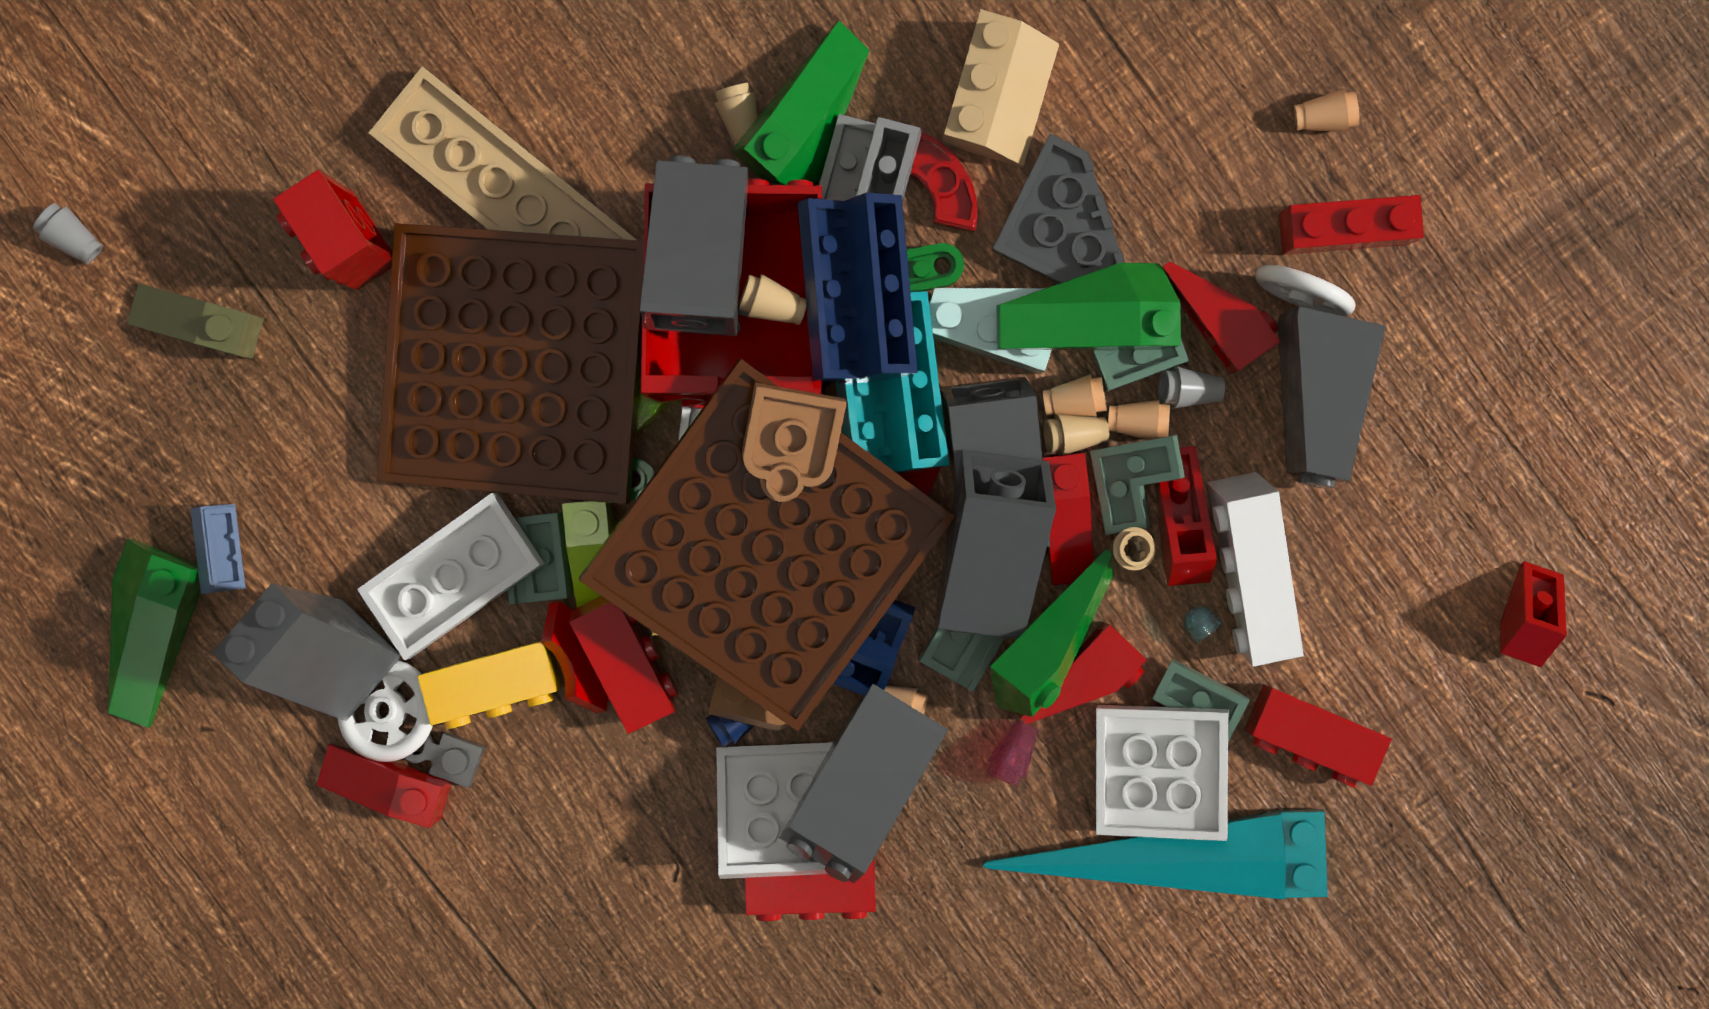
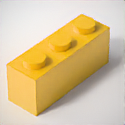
M541 641L435 669L417 676L430 725L444 722L446 730L471 723L469 715L485 711L487 718H492L512 712L511 704L527 700L529 707L554 700L552 693L563 688L554 654Z

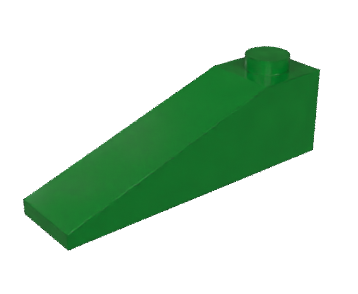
M836 21L730 152L760 179L768 181L769 185H787V182L791 180H808L813 182L814 186L822 176L838 115L846 114L870 50L840 21Z
M1117 263L996 305L997 349L1161 350L1181 346L1180 300L1160 263Z
M128 538L112 578L108 713L149 728L153 723L201 590L197 563Z
M1106 549L990 666L996 704L999 707L1033 717L1041 707L1044 709L1050 707L1058 698L1061 686L1114 575L1112 552Z

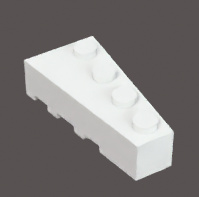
M1257 472L1207 482L1220 545V561L1229 587L1226 589L1227 603L1231 614L1235 616L1237 626L1236 629L1232 630L1237 653L1243 654L1253 667L1304 656L1279 491Z

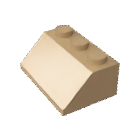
M980 9L942 143L946 146L1023 168L1059 43L1023 21Z

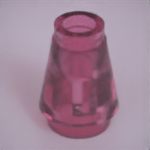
M1015 720L1013 727L1009 729L987 761L990 762L987 773L1005 783L1018 787L1021 778L1026 779L1039 730L1022 721Z

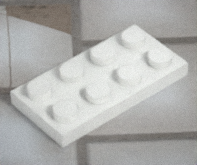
M496 492L489 494L357 590L403 660H407L545 563Z

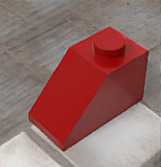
M1523 561L1519 567L1500 621V653L1542 667L1567 636L1564 575Z

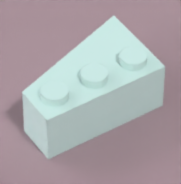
M935 288L929 303L933 339L1040 375L1046 369L1052 350L997 349L996 305L1046 288Z

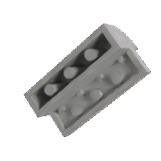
M839 114L819 186H822V199L845 201L863 193L902 195L903 204L921 138L920 127L881 117L877 118L876 123Z

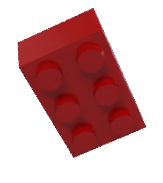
M319 169L273 198L281 211L276 215L278 222L291 238L294 236L298 237L305 248L300 253L301 257L315 275L321 273L328 281L332 279L340 286L344 284L359 290L392 268L393 251L354 191Z

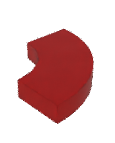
M921 132L910 177L916 179L928 191L934 207L933 224L975 233L978 208L971 178H969L956 155L946 145L934 137Z
M560 601L549 603L541 643L551 650L559 661L565 678V699L594 713L607 711L608 695L569 623L572 609Z

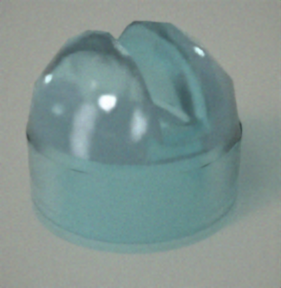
M1197 607L1190 610L1184 619V627L1187 634L1196 644L1208 637L1223 623L1212 610L1206 607Z

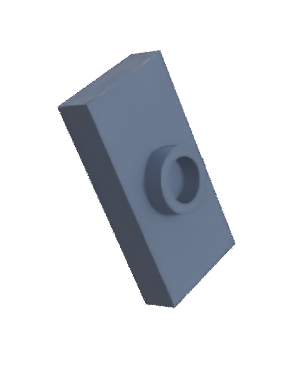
M228 504L190 508L201 594L245 589L236 505Z

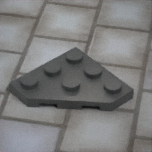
M1049 134L992 249L993 252L1057 284L1117 263H1125L1122 251L1119 250L1112 229L1113 224L1103 194L1100 193L1093 172L1094 167L1088 152Z

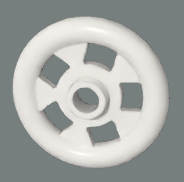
M1263 265L1256 271V281L1263 289L1294 305L1341 316H1348L1355 310V301L1346 291L1314 275L1279 265Z
M398 660L382 679L385 689L369 694L362 702V704H365L364 714L366 722L356 723L355 712L347 721L338 719V725L343 738L359 755L377 762L397 761L415 752L429 736L433 725H430L417 677L422 673L412 665ZM404 681L415 693L407 702L396 691ZM385 702L389 706V714L382 718L379 714V708ZM407 713L417 718L409 734L399 729L405 721ZM374 729L389 733L386 745L371 742Z

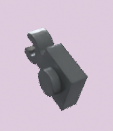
M449 732L443 733L440 742L435 741L434 736L430 733L423 743L424 750L422 753L413 752L405 757L407 761L412 763H420L425 760L431 761L433 763L429 771L430 775L470 788L473 785L486 745Z

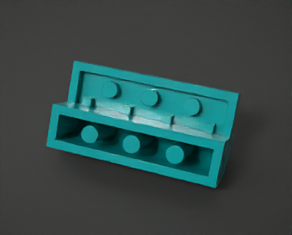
M927 291L910 292L918 373L895 379L864 383L839 384V381H836L837 397L845 398L847 401L841 428L842 433L897 474L949 465Z

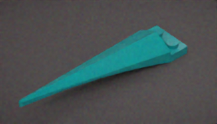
M1323 809L1275 810L1229 819L1227 841L1130 837L990 859L982 864L986 869L1284 900L1285 898L1328 897L1325 812Z

